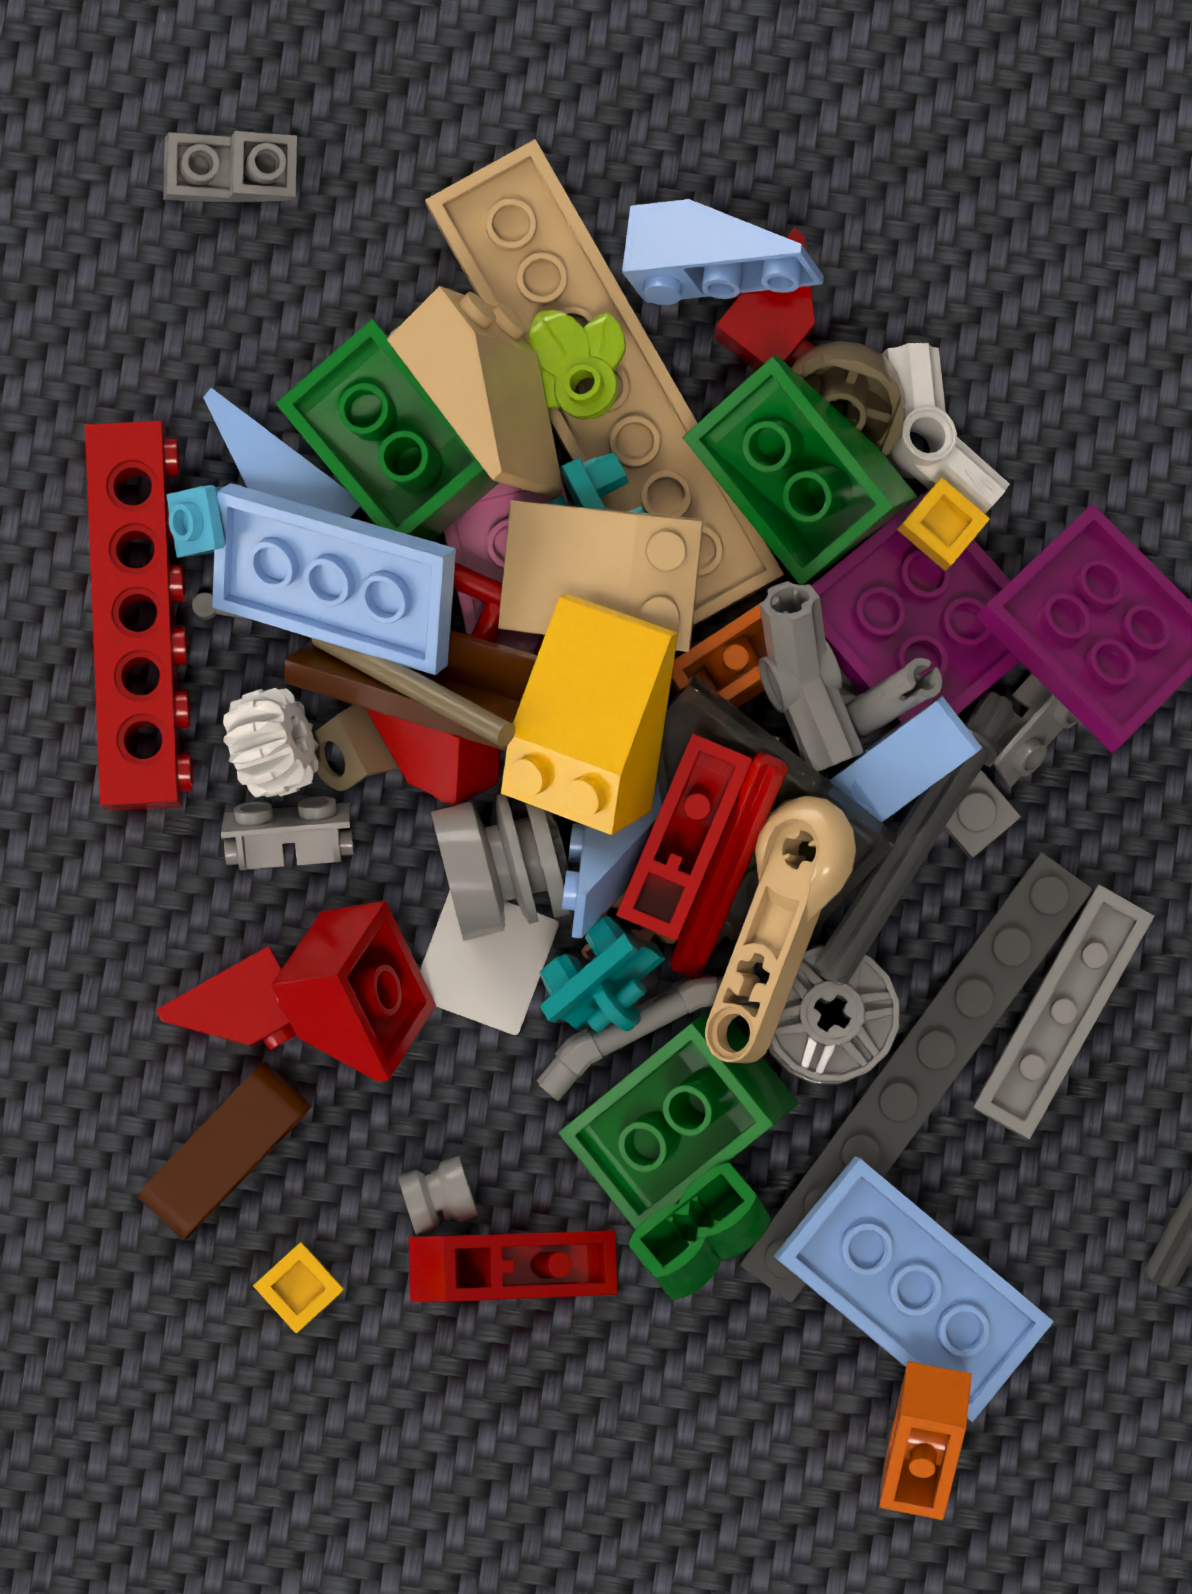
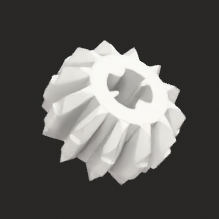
M272 688L265 691L259 689L242 695L241 699L232 701L229 712L224 714L223 724L227 735L224 736L223 742L229 748V762L234 763L237 769L238 781L242 785H247L248 790L254 797H272L275 795L281 797L300 790V787L311 784L314 772L318 771L319 762L315 755V750L319 744L313 738L311 731L313 724L309 723L305 717L304 705L300 701H295L294 695L287 688L280 690Z

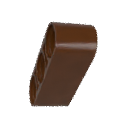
M265 1061L246 1078L139 1192L137 1198L182 1241H185L311 1109L312 1104Z

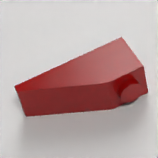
M692 733L616 916L675 941L679 940L753 761L752 758Z
M615 1230L408 1237L410 1302H461L617 1295Z

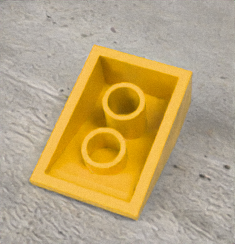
M567 593L560 596L513 721L515 735L507 745L501 794L610 835L615 834L650 813L653 805L678 632Z

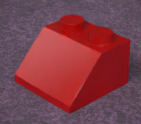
M386 901L321 911L271 984L280 1009L285 1012L297 1038L377 1082L390 1080L436 1006Z

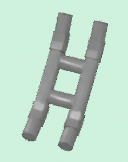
M702 974L699 978L691 979L684 977L671 984L672 988L636 1006L641 1021L631 1031H624L611 1022L600 1032H596L593 1029L587 1031L585 1028L571 1035L555 1052V1059L536 1081L548 1094L559 1101L592 1063L701 1007L713 1006L724 976L711 977V974ZM742 996L740 1004L750 1003L748 1001L750 997Z

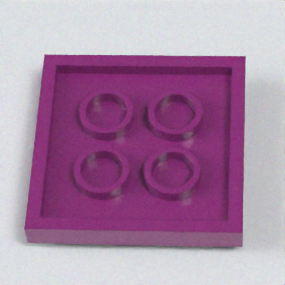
M929 489L812 585V588L820 597L825 640L831 647L839 668L862 694L898 672L916 658H924L932 662L928 668L918 673L919 676L927 674L935 667L939 669L942 677L940 693L889 722L893 729L941 696L958 716L1020 663L975 617L1010 582L1008 577L973 539L956 561L944 571L897 530L928 493Z
M1093 504L975 616L1112 754L1192 675V602Z

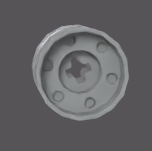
M503 794L496 795L497 825L484 827L479 813L472 802L431 812L463 941L504 931L505 914L503 901L516 898L528 923L539 922L532 895L534 893L547 891L554 918L570 914L569 910L562 909L566 870L569 871L556 817L551 812L525 803L528 817L513 820L508 798Z
M819 946L806 951L768 1052L788 1074L810 1084L838 1085L869 1072L889 1053L899 1029V999L890 977L867 955L864 956L848 983L837 985L830 980L824 979L818 974V968L816 967V959L825 947ZM836 998L844 1004L840 1015L847 1023L844 1028L833 1025L827 1031H824L817 1025L821 1014L814 1009L817 1001L827 1005Z

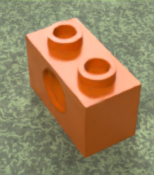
M760 604L691 648L689 652H685L674 659L670 690L688 716L717 723L765 692L758 670L759 659L767 656Z
M911 1361L907 1362L886 1452L879 1508L938 1520L944 1519L966 1430L972 1373Z

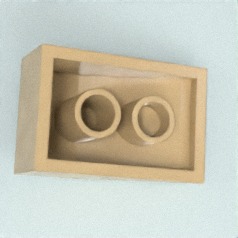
M439 286L396 329L387 341L493 481L556 498L563 491V485L538 356L523 336L527 331L526 325L511 308L503 303L493 306L485 303L473 292L463 295Z
M511 500L498 629L545 635L559 597L567 593L678 632L676 651L689 652L691 648L704 519Z

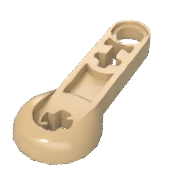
M803 796L784 801L769 813L764 826L758 834L755 855L759 885L705 1029L706 1044L710 1052L721 1061L747 1064L756 1062L765 1055L773 1039L820 912L841 891L852 873L856 854L853 828L844 812L827 799ZM802 841L810 842V847H816L815 858L812 862L804 861L806 857L798 854ZM756 962L763 963L762 968L770 973L766 984L760 983V978L753 974ZM741 997H750L748 1001L759 1002V1008L740 1004ZM741 1015L749 1024L750 1037L745 1048L736 1052L727 1041V1029L730 1022L735 1017Z

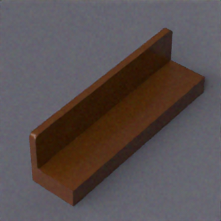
M450 630L448 666L436 675L413 668L410 669L513 723L537 655ZM312 640L285 660L284 683L507 751V746L500 747L317 648L313 645Z

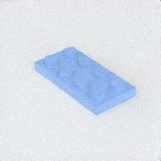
M232 483L217 491L225 546L222 549L214 550L212 608L370 656L390 660L436 675L448 666L456 548Z
M856 1156L853 1157L773 1256L903 1366L906 1367L907 1362L911 1361L972 1373L967 1419L971 1422L977 1418L1054 1322L868 1164Z

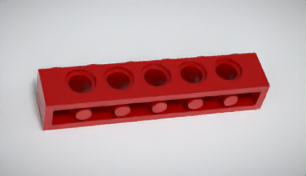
M162 421L86 424L85 442L100 806L106 811L183 808L182 792L193 791L194 780L191 753L181 754L180 728H190L191 707L189 691L178 690L177 665H188V639L186 627H176L175 602H185L186 588L183 564H173L172 539L174 538L169 527V508L166 496L170 494L169 477L180 476L178 438L168 439V433ZM135 476L149 479L152 483V490L149 497L143 503L127 505L120 501L119 491L127 479ZM135 539H147L154 544L153 558L147 565L141 568H129L122 563L124 547ZM139 601H147L154 604L157 608V617L149 629L134 632L125 627L124 616L132 604ZM141 664L156 666L159 670L160 679L157 687L152 692L146 695H135L128 691L127 677L134 667ZM154 727L160 730L162 745L154 756L147 759H138L131 755L129 742L132 735L138 729Z

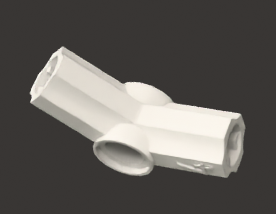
M907 343L903 346L886 349L882 355L898 372L906 403L902 435L891 452L885 457L901 477L916 478L929 490L942 477L986 514L1010 484L957 437L954 422L945 410L939 348L932 347L929 343ZM910 432L918 433L928 442L930 453H924L916 449L911 442Z

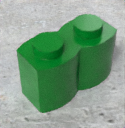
M723 1163L699 1175L687 1187L679 1204L664 1207L645 1219L633 1233L628 1245L671 1300H678L702 1288L716 1273L721 1260L735 1257L757 1243L768 1229L772 1219L758 1196L730 1163Z

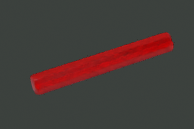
M762 752L755 756L750 765L670 960L671 968L677 973L684 974L691 979L699 978L707 966L756 848L758 834L771 812L788 771L787 764L782 759Z

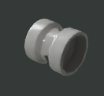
M460 1156L441 1161L437 1170L431 1171L429 1175H425L417 1169L398 1175L403 1197L417 1237L436 1231L442 1219H454L461 1223L479 1217Z

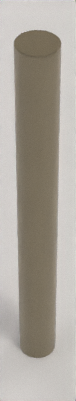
M312 638V643L317 648L500 747L507 746L515 735L513 723L407 666Z

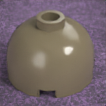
M836 341L815 346L795 361L792 369L873 442L884 456L891 452L902 435L906 400L898 372L882 354L860 343Z

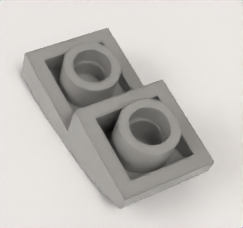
M234 131L231 137L168 132L165 137L163 200L199 202L294 200L296 198L297 136Z

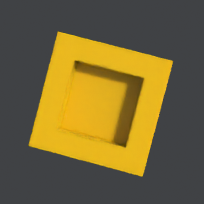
M941 477L897 530L946 571L990 518Z
M303 1242L294 1247L253 1285L296 1334L345 1290Z

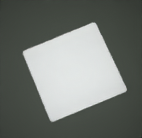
M449 891L420 969L436 1003V1007L509 1034L517 1035L520 1032L540 978V970L544 967L559 922L537 913L539 922L529 924L520 906L503 901L505 914L504 931L463 941L451 891Z

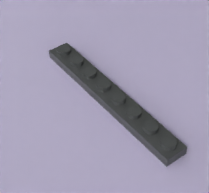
M1041 852L1036 857L775 1214L764 1235L751 1247L739 1266L792 1304L806 1284L773 1257L774 1254L854 1156L862 1159L884 1178L1091 894L1092 888Z

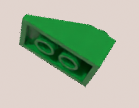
M371 319L275 404L377 526L433 541L500 482L493 481L387 341L389 338L387 334Z
M777 355L772 356L682 437L799 585H806L824 576L917 498V495L880 449Z
M711 1009L688 1025L558 1132L635 1230L656 1211L677 1203L687 1187L699 1175L714 1166L727 1163L799 1104L763 1057L756 1062L747 1064L730 1063L719 1060L710 1052L706 1044L705 1029ZM732 1020L727 1029V1041L734 1051L739 1052L745 1048L749 1040Z

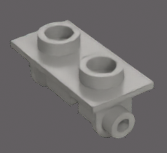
M1032 673L1013 694L1014 699L1027 708L1028 711L1022 718L1014 712L1012 720L994 747L997 753L995 760L992 764L986 765L991 767L994 764L1009 788L1021 776L1030 775L1040 766L1046 756L1047 746L1063 728L1069 729L1079 721Z
M317 796L299 801L297 807L272 808V804L268 802H248L236 806L234 812H224L221 837L236 838L224 840L226 865L238 864L240 871L284 867L283 844L295 843L297 865L342 862V856L354 855L352 829L340 830L342 828H350L351 802L336 803V799L332 797Z

